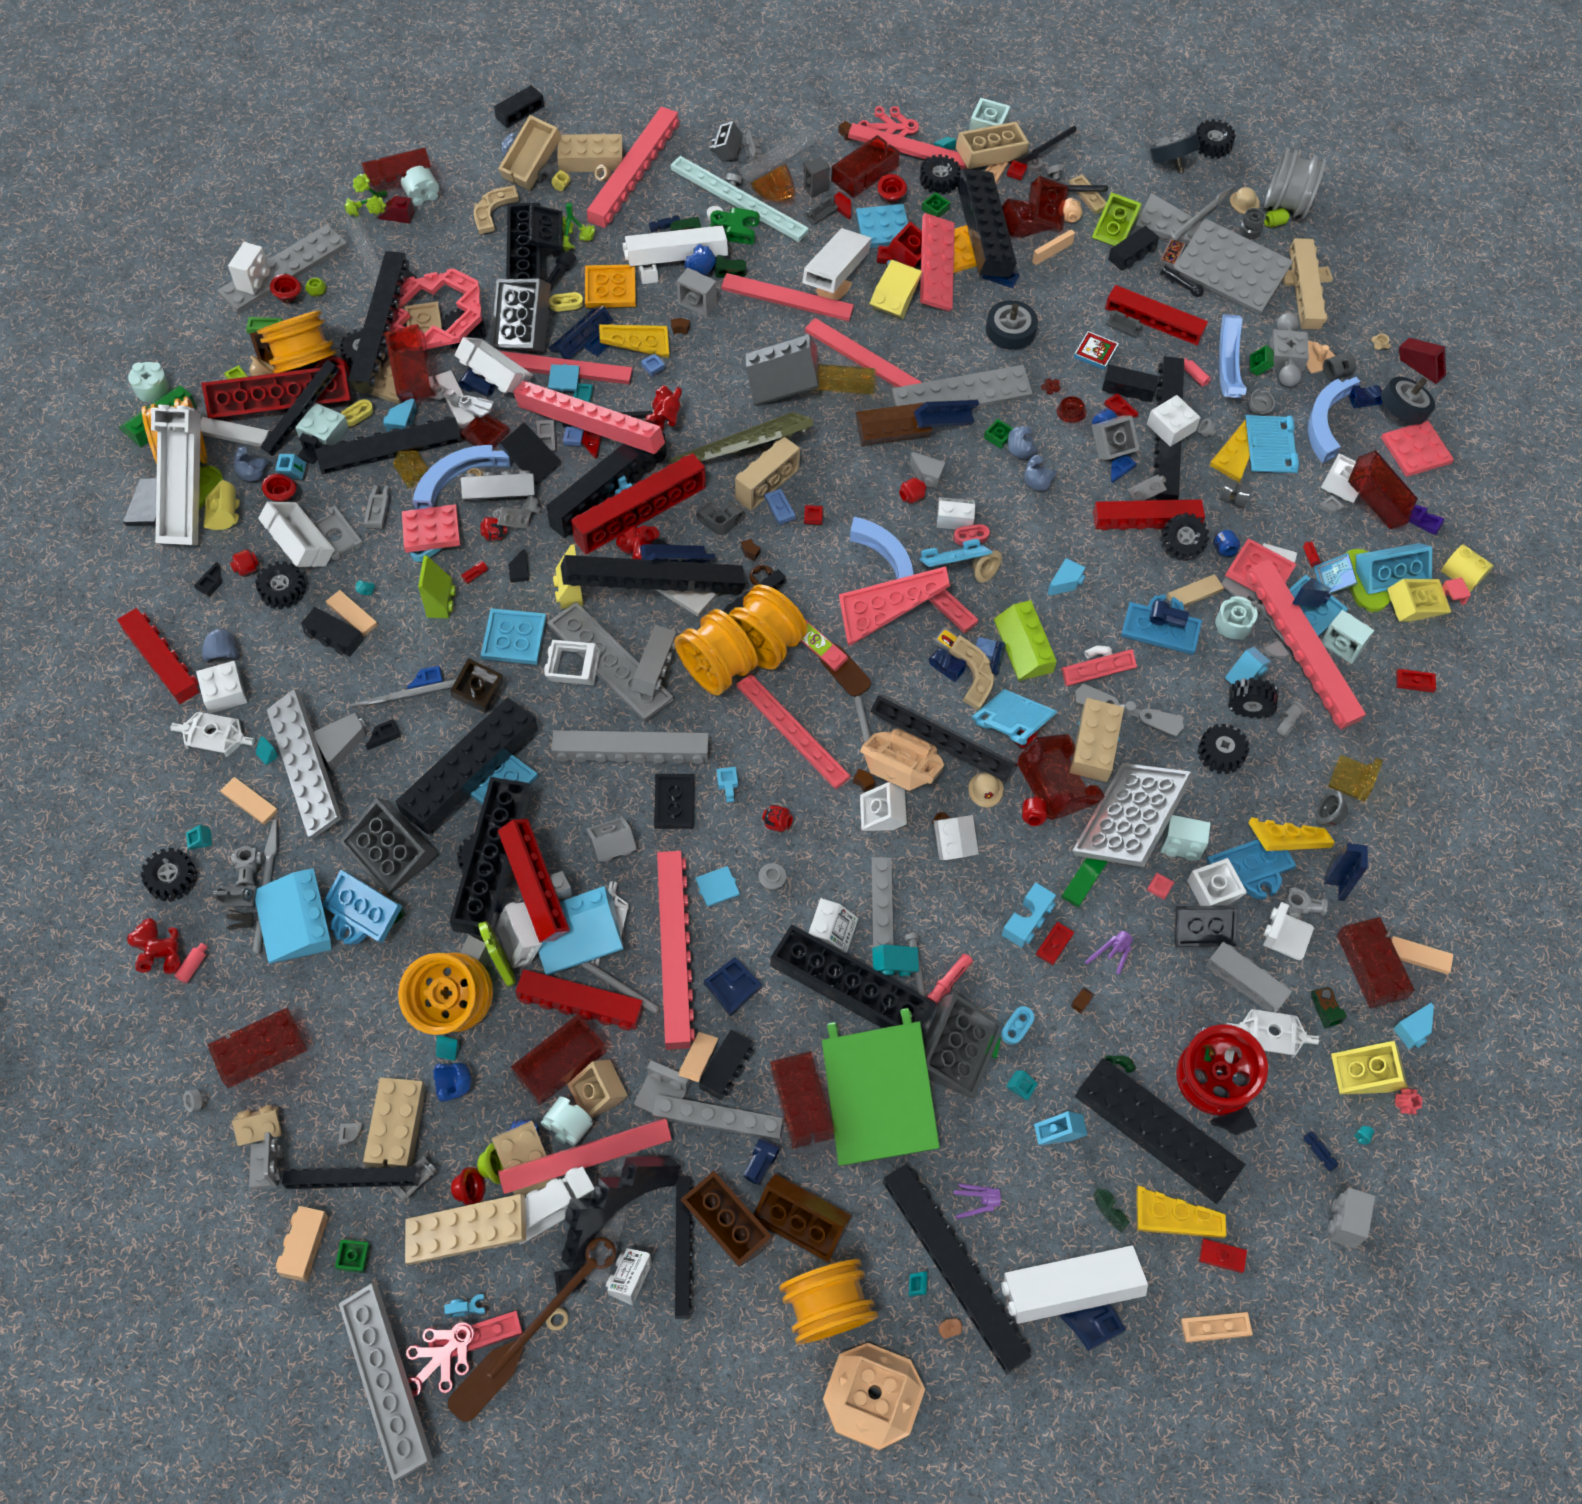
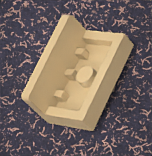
M265 1105L260 1107L259 1111L250 1112V1110L238 1112L237 1116L232 1120L237 1145L241 1146L265 1140V1133L270 1132L273 1137L281 1136L282 1130L278 1117V1106Z

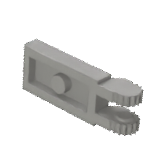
M373 485L364 519L365 528L383 529L389 502V486H384L383 494L378 495L379 486Z

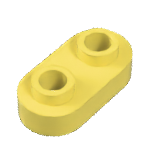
M577 292L555 294L550 297L549 305L556 312L576 310L583 306V297Z
M363 399L343 410L341 414L345 415L348 427H351L372 415L373 406L369 400Z

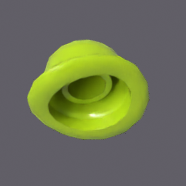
M491 1143L479 1156L477 1168L480 1175L484 1178L490 1179L495 1184H501L498 1171L504 1169L494 1144Z

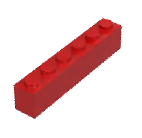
M1115 285L1105 306L1106 310H1117L1125 314L1126 318L1130 316L1140 320L1146 326L1198 346L1208 324V321L1118 285Z
M1202 499L1095 502L1093 509L1095 529L1125 530L1130 528L1140 530L1145 528L1162 529L1171 518L1183 513H1188V515L1196 514L1195 518H1202V524L1205 519Z
M135 608L117 619L124 633L179 704L200 693L197 688L199 683L193 675H188L189 670L183 662L179 663L177 661L179 660L178 655L174 650L170 651L168 649L170 646L164 637L160 638L158 636L160 632L154 624L150 626L149 622L151 621L145 612L141 614Z
M513 819L498 830L539 943L555 941L570 931L529 820Z
M525 969L522 971L515 991L517 999L521 1003L528 1005L531 1003L539 1004V1007L546 1010L551 1008L558 1009L560 1013L565 1015L577 1014L584 1020L596 1019L603 1025L615 1024L620 1029L626 1031L637 1029L643 1011V1000Z

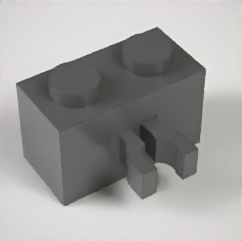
M733 121L722 124L719 127L716 138L712 139L713 145L709 149L712 152H716L722 161L733 160L737 156L743 134Z
M821 157L812 161H804L803 188L812 198L828 191L829 164Z

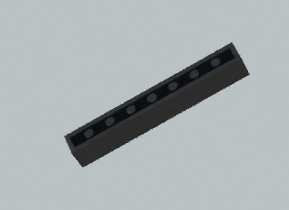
M446 416L435 422L429 420L422 425L412 424L404 429L394 428L383 434L377 432L370 437L364 438L360 436L352 441L347 442L343 440L331 446L321 445L318 449H315L321 473L326 474L461 442V436L456 418Z
M885 695L877 696L870 711L874 715L1004 782L1011 780L1018 766V763Z

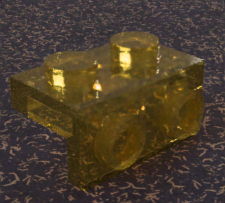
M398 451L393 462L394 468L408 488H412L415 481H420L429 470L417 451Z

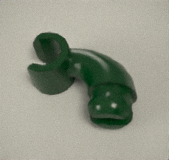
M1108 1055L1104 1057L1114 1066L1115 1064L1121 1065L1125 1068L1126 1073H1131L1136 1069L1134 1061L1127 1056L1117 1055L1112 1057Z

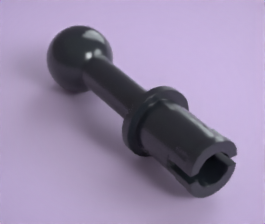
M1167 265L1161 270L1160 275L1172 281V284L1175 281L1190 290L1193 296L1201 297L1204 294V288L1201 285L1191 284L1179 276L1180 272L1177 273Z

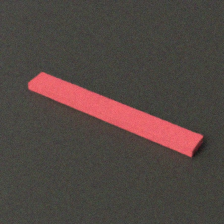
M855 123L851 125L848 134L850 139L922 159L932 158V155L938 157V154H942V157L947 155L949 159L951 157L954 158V162L957 161L959 163L958 166L962 170L968 169L960 154L956 151Z
M726 273L721 286L724 291L845 321L850 320L854 309V304Z
M816 318L805 327L806 333L895 387L922 383Z
M500 351L521 367L533 373L550 375L551 364L576 365L580 367L578 378L630 385L633 372L632 367Z
M749 674L736 684V687L835 789L850 779V775L752 674Z
M664 1118L500 1170L498 1175L503 1193L506 1194L565 1175L567 1171L575 1167L580 1168L583 1166V1168H587L671 1141L667 1119Z

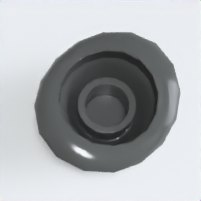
M1330 791L1323 797L1316 813L1318 824L1336 825L1344 821L1348 814V807L1345 803L1344 795L1340 791Z

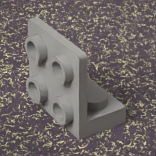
M651 1060L647 1067L648 1076L634 1102V1106L653 1114L657 1094L684 1099L690 1086V1079L681 1077L679 1072Z
M270 1132L265 1133L264 1143L251 1144L250 1189L277 1187L278 1180L281 1179V1167L278 1166V1159L282 1158V1146L278 1144Z

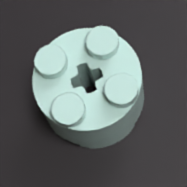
M415 166L406 172L405 178H401V186L408 198H412V203L415 206L422 205L424 201H434L438 198L439 185L429 168Z
M138 362L132 366L133 369L130 371L128 379L136 397L141 401L154 402L169 391V382L159 363Z
M1234 596L1227 601L1225 600L1215 620L1217 632L1230 639H1245L1250 634L1257 619L1258 612L1256 607L1254 608L1251 605L1252 602L1240 596Z
M559 1097L543 1117L541 1125L547 1130L555 1132V1138L562 1144L568 1142L575 1147L592 1126V1118L577 1104L574 1107L568 1104L570 1102L569 1099Z

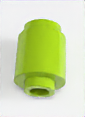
M1284 208L1269 211L1265 214L1264 224L1270 228L1287 224L1289 213Z

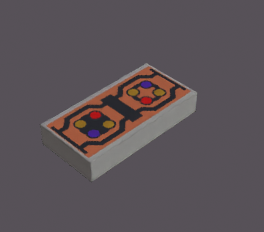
M1171 238L1160 258L1159 264L1167 265L1173 269L1186 243L1172 240Z

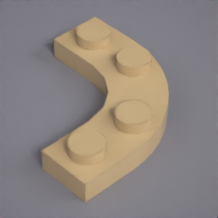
M515 185L492 190L483 195L482 200L478 204L476 203L474 219L479 235L495 231L491 218L494 209L504 204L519 201Z
M959 635L949 652L967 664L973 673L972 685L962 701L978 711L992 689L994 676L991 672L990 661L977 646Z

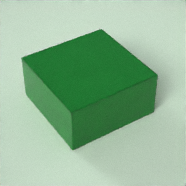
M935 192L922 202L921 210L940 218L950 210L951 202Z
M1267 345L1250 355V372L1256 376L1274 366L1273 349Z
M997 419L985 431L984 439L1002 449L1008 443V435L1013 428Z
M340 1240L335 1264L336 1270L365 1273L371 1245L368 1242Z

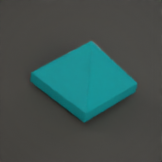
M928 1272L910 1274L908 1296L926 1295L929 1288Z

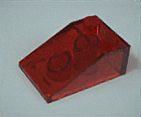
M1039 176L1030 185L1029 203L1032 220L1062 231L1065 216L1063 210L1067 199L1068 186Z
M1007 198L1002 205L1008 232L1012 237L1024 238L1056 228L1055 222L1043 203Z

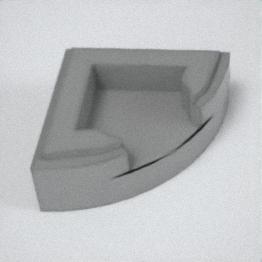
M1332 495L1319 504L1320 509L1330 513L1340 512L1345 507Z
M1280 641L1272 643L1262 650L1267 656L1276 657L1281 660L1287 659L1290 655Z
M340 1124L338 1145L342 1147L353 1143L356 1140L355 1138L360 1136L363 1124Z

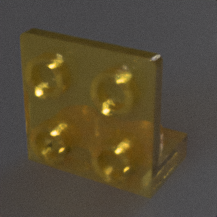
M1340 755L1328 787L1365 802L1372 792L1383 760L1375 758L1372 764L1368 763L1365 765Z

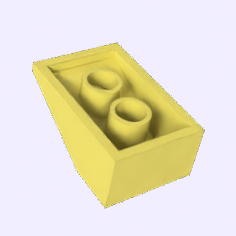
M891 260L876 286L869 304L877 310L904 319L922 271Z
M574 544L570 545L565 555H576ZM562 558L555 568L556 576H553L554 587H558V591H555L556 602H560L561 609L568 608L575 602L583 606L581 586L563 585L560 568L563 561Z
M1402 579L1387 588L1399 622H1411L1451 613L1439 579Z
M1395 1041L1331 1054L1340 1095L1388 1093L1408 1088L1399 1048Z

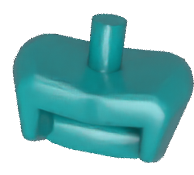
M359 580L355 585L358 593L369 596L373 594L376 587L373 582H363L362 580Z
M1361 1126L1354 1134V1137L1360 1145L1362 1143L1367 1145L1371 1143L1375 1132L1372 1127Z

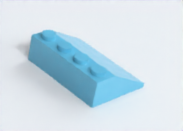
M314 868L293 872L257 888L255 903L269 964L331 950L330 936Z
M605 886L561 901L560 905L570 931L555 941L542 942L538 953L545 974L551 975L623 950L613 897Z

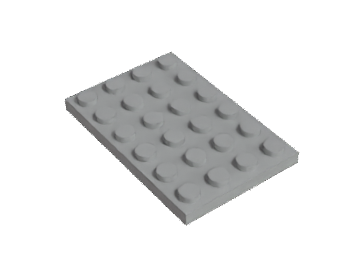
M1205 218L1173 267V270L1177 273L1180 272V276L1261 315L1293 261Z
M1122 763L1073 848L1074 855L1144 867L1193 778L1191 771Z

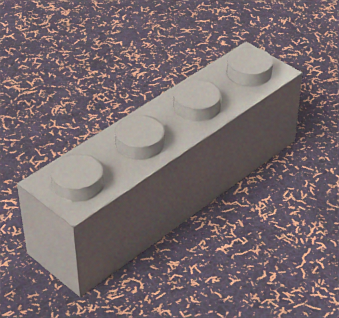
M507 471L501 472V475H494L493 472L483 473V476H476L475 473L465 474V477H461L462 499L482 500L536 497L535 475L530 473V471H519V474H512V472Z
M658 625L654 626L633 677L631 690L653 697L655 689H660L662 683L660 677L665 676L667 670L665 664L670 663L673 654L670 651L675 650L674 640L676 631Z
M1224 942L1218 947L1205 966L1268 1012L1277 1013L1292 992L1285 983L1277 981L1268 971L1259 968L1250 958L1242 956L1233 946Z

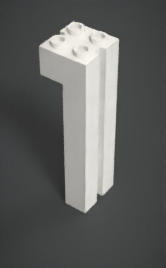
M158 405V408H151V430L158 432L155 543L198 545L201 413L196 412L195 408H188V406L178 405L176 409V407H170V405Z

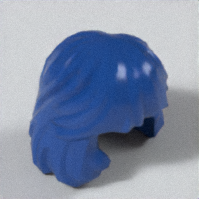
M699 244L693 248V255L686 257L684 266L686 269L689 268L706 276L716 264V256L708 246Z
M466 1064L435 1065L433 1077L439 1101L445 1102L462 1097L470 1090L471 1073Z

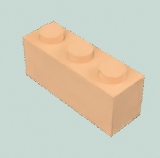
M299 1206L297 1212L293 1213L291 1218L292 1227L290 1233L285 1236L283 1243L285 1247L283 1254L278 1257L276 1263L277 1273L281 1277L303 1282L308 1281L328 1220V1215L324 1211Z

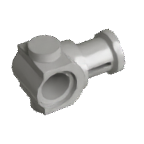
M249 846L235 849V853H232L231 861L232 865H236V871L239 873L236 887L255 886L253 874L256 873L259 864L263 862L262 852H257L256 848Z
M1290 888L1284 902L1289 905L1286 914L1294 918H1300L1302 914L1307 915L1309 912L1320 913L1321 916H1325L1328 907L1326 898H1311L1310 895L1299 888Z

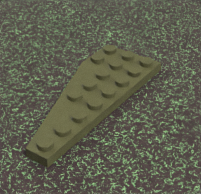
M790 412L667 459L668 464H673L691 453L700 462L727 453L734 454L741 449L750 448L778 438H789L797 431L804 432L809 430V427L813 426L814 423L810 417Z

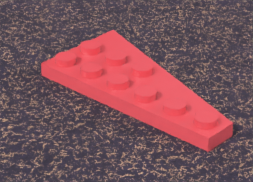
M942 567L839 594L847 644L850 646L950 587L947 568Z

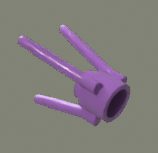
M1120 931L1117 936H1112L1105 945L1090 956L1085 963L1089 964L1112 945L1113 949L1108 955L1109 959L1117 951H1124L1116 971L1117 974H1120L1127 955L1132 949L1130 947V944L1133 942L1132 936L1125 931Z
M959 1183L958 1187L974 1191H954L955 1195L981 1197V1204H985V1207L956 1215V1219L986 1211H994V1207H999L1001 1203L1000 1190L992 1189V1187Z

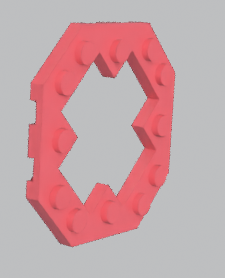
M454 268L442 274L434 272L424 274L422 278H407L405 283L402 284L403 291L402 295H399V307L395 309V321H392V332L388 335V339L411 352L460 343L462 338L466 337L482 321L481 294L478 280ZM445 284L464 294L456 302V305L464 310L465 313L446 331L433 325L421 336L402 326L411 317L409 312L402 309V307L421 289L434 295Z

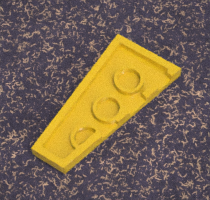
M599 324L600 343L669 358L667 326Z
M1246 419L1209 465L1239 483L1250 457Z
M1253 817L1248 822L1266 851L1332 848L1335 843L1326 828L1302 825L1299 828L1293 825V823L1286 822L1284 825L1275 824L1273 820L1259 822L1258 818Z
M1139 1185L1136 1187L1137 1231L1213 1238L1226 1237V1214L1199 1205L1194 1206L1186 1203L1184 1200H1176L1165 1196L1163 1193L1146 1190L1145 1187Z

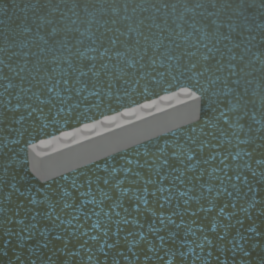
M553 730L552 756L553 760L560 762L567 760H576L578 762L595 760L597 762L616 761L618 763L625 761H635L637 763L654 761L655 763L674 762L681 764L683 762H693L701 764L708 762V733Z

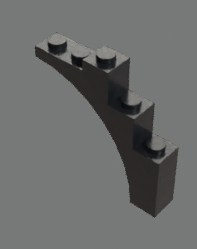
M670 1156L626 1157L621 1177L598 1178L593 1198L570 1199L565 1212V1220L570 1224V1228L567 1233V1240L562 1251L561 1260L572 1271L580 1270L586 1247L595 1238L604 1224L618 1210L635 1198L659 1188L675 1186L680 1165Z

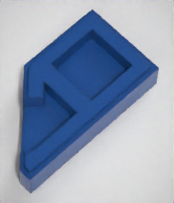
M1127 454L1119 456L1112 461V483L1136 467L1137 463Z
M440 666L421 669L416 674L417 677L412 683L407 685V688L412 689L443 682Z

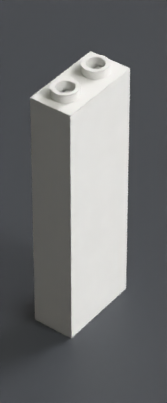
M723 226L625 236V243H622L625 260L629 261V266L686 260L687 256L693 255V248L699 244L708 246L716 257L717 255H728L727 238Z
M841 228L804 268L802 283L834 293L867 256L872 238Z
M1132 1245L1006 1272L1004 1274V1282H1001L1003 1295L1008 1296L1009 1299L1008 1310L1010 1316H1014L1016 1323L1019 1324L1144 1297L1147 1294L1148 1283Z

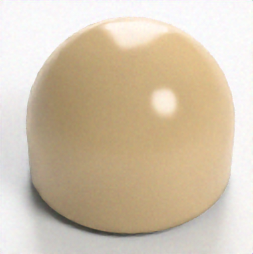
M598 165L594 172L595 178L599 181H606L611 177V170L605 165ZM604 169V175L600 178L599 174L603 172Z
M559 1306L545 1321L548 1328L556 1331L567 1325L568 1314L564 1308ZM555 1314L563 1315V1321L560 1325L551 1323V1318Z

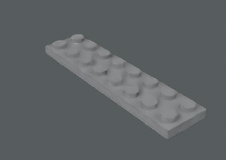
M326 224L268 259L267 263L270 273L255 295L236 290L234 281L218 289V294L237 313H240L271 294L270 283L275 276L289 274L297 278L348 247L347 242Z
M1024 365L896 387L891 390L895 406L933 401L978 400L980 405L977 407L1029 398L1033 395Z
M577 602L547 622L548 627L562 641L595 643L601 651L596 675L644 722L674 701L673 696L662 685L659 690L655 689L653 697L631 690L633 677L639 663ZM574 652L584 662L586 653Z
M293 689L269 707L267 713L307 836L314 839L341 820L342 817L300 692Z
M371 1283L339 1303V1307L392 1481H398L433 1461L378 1284Z

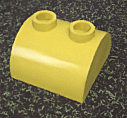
M221 480L206 497L204 528L223 530L237 523L239 515L235 513V510L238 508L240 501L236 499V489L231 483Z
M1462 544L1448 559L1441 572L1451 579L1462 577L1468 590L1471 592L1487 576L1494 565Z

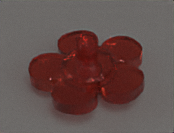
M1048 378L1044 381L1045 384L1041 385V389L1046 390V394H1053V391L1058 392L1061 389L1058 379L1052 381Z

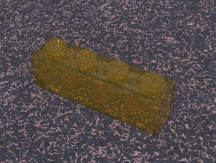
M818 364L819 388L812 390L873 395L876 369Z

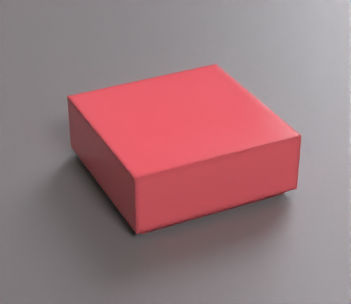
M1156 873L1147 891L1165 900L1174 882Z

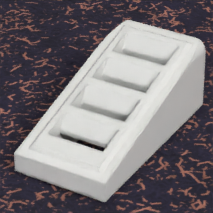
M655 264L637 265L642 284L658 282V271Z

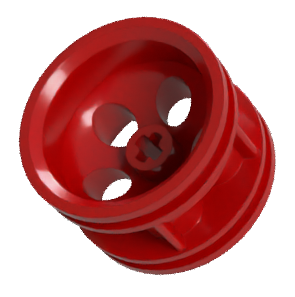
M1226 1024L1214 1025L1198 1033L1180 1055L1176 1068L1178 1087L1184 1098L1201 1112L1216 1116H1224L1245 1107L1260 1093L1268 1076L1267 1057L1259 1041L1246 1030ZM1207 1048L1213 1052L1214 1058L1211 1062L1203 1060L1201 1049ZM1227 1050H1233L1238 1054L1239 1059L1237 1063L1231 1064L1225 1060V1052ZM1219 1069L1223 1072L1220 1076L1216 1074ZM1194 1072H1203L1206 1076V1083H1199ZM1242 1074L1247 1080L1246 1086L1235 1085L1232 1080L1233 1075ZM1215 1087H1222L1226 1091L1227 1097L1215 1096L1213 1089Z

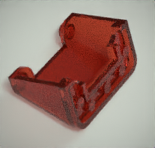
M1069 734L1036 737L1018 757V766L1033 794L1047 803V818L1050 820L1060 819L1098 804L1105 797L1099 786L1090 785L1086 788L1079 775L1069 773L1071 767L1070 757L1075 751V744Z

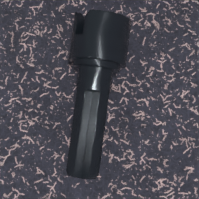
M563 249L557 257L556 266L545 281L551 284L550 290H552L564 271H569L575 263L576 256L571 251L565 252V249Z

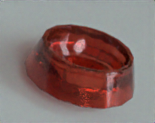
M1069 396L1059 403L1056 412L1061 420L1074 423L1083 420L1087 410L1080 398Z

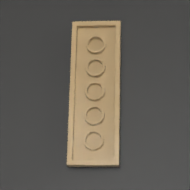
M518 1194L405 1219V1264L413 1265L526 1241L525 1195Z

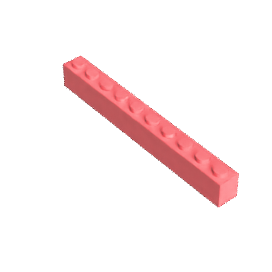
M662 106L659 108L587 209L588 222L603 228L612 222L615 213L620 211L622 203L627 201L629 193L634 191L637 182L642 179L644 172L650 168L653 159L657 158L660 149L664 148L665 142L671 138L672 132L678 128L680 123L678 112Z
M524 380L513 390L518 407L653 454L665 443L661 427Z
M1271 559L1251 566L1246 574L1247 581L1255 589L1258 599L1262 601L1266 612L1275 622V627L1281 632L1286 645L1294 653V658L1302 666L1305 676L1313 684L1314 691L1319 694L1324 707L1330 712L1333 722L1338 725L1340 730L1360 722L1366 713L1300 606L1293 604L1295 598Z
M681 851L657 852L666 1050L691 1048V1041L695 1040L694 1028L690 1029V1021H694L693 1009H689V1002H693L692 989H688V982H692L691 970H687V963H691L690 951H686V944H690L689 932H685V925H689V915L684 913V907H688V895L683 894V888H687V876L682 874V870H686V858H682Z

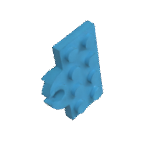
M1166 595L1154 596L1148 606L1129 602L1121 637L1194 655L1202 620L1188 617L1185 628L1166 623L1164 625H1155L1149 620L1153 603L1155 601L1165 602ZM1172 597L1170 602L1172 608L1184 611L1182 601L1180 602L1177 598Z
M1259 839L1214 854L1206 859L1208 865L1228 858L1247 891L1246 894L1260 900H1265L1267 897L1266 892L1262 891L1260 886H1267L1270 890L1269 894L1273 897L1282 884L1280 874L1291 871L1296 867L1288 850L1266 851Z
M340 870L322 904L324 908L335 914L330 929L333 930L336 939L341 941L344 939L343 943L348 945L362 942L367 935L383 943L402 908L400 904L343 870ZM349 929L350 934L345 938V933Z

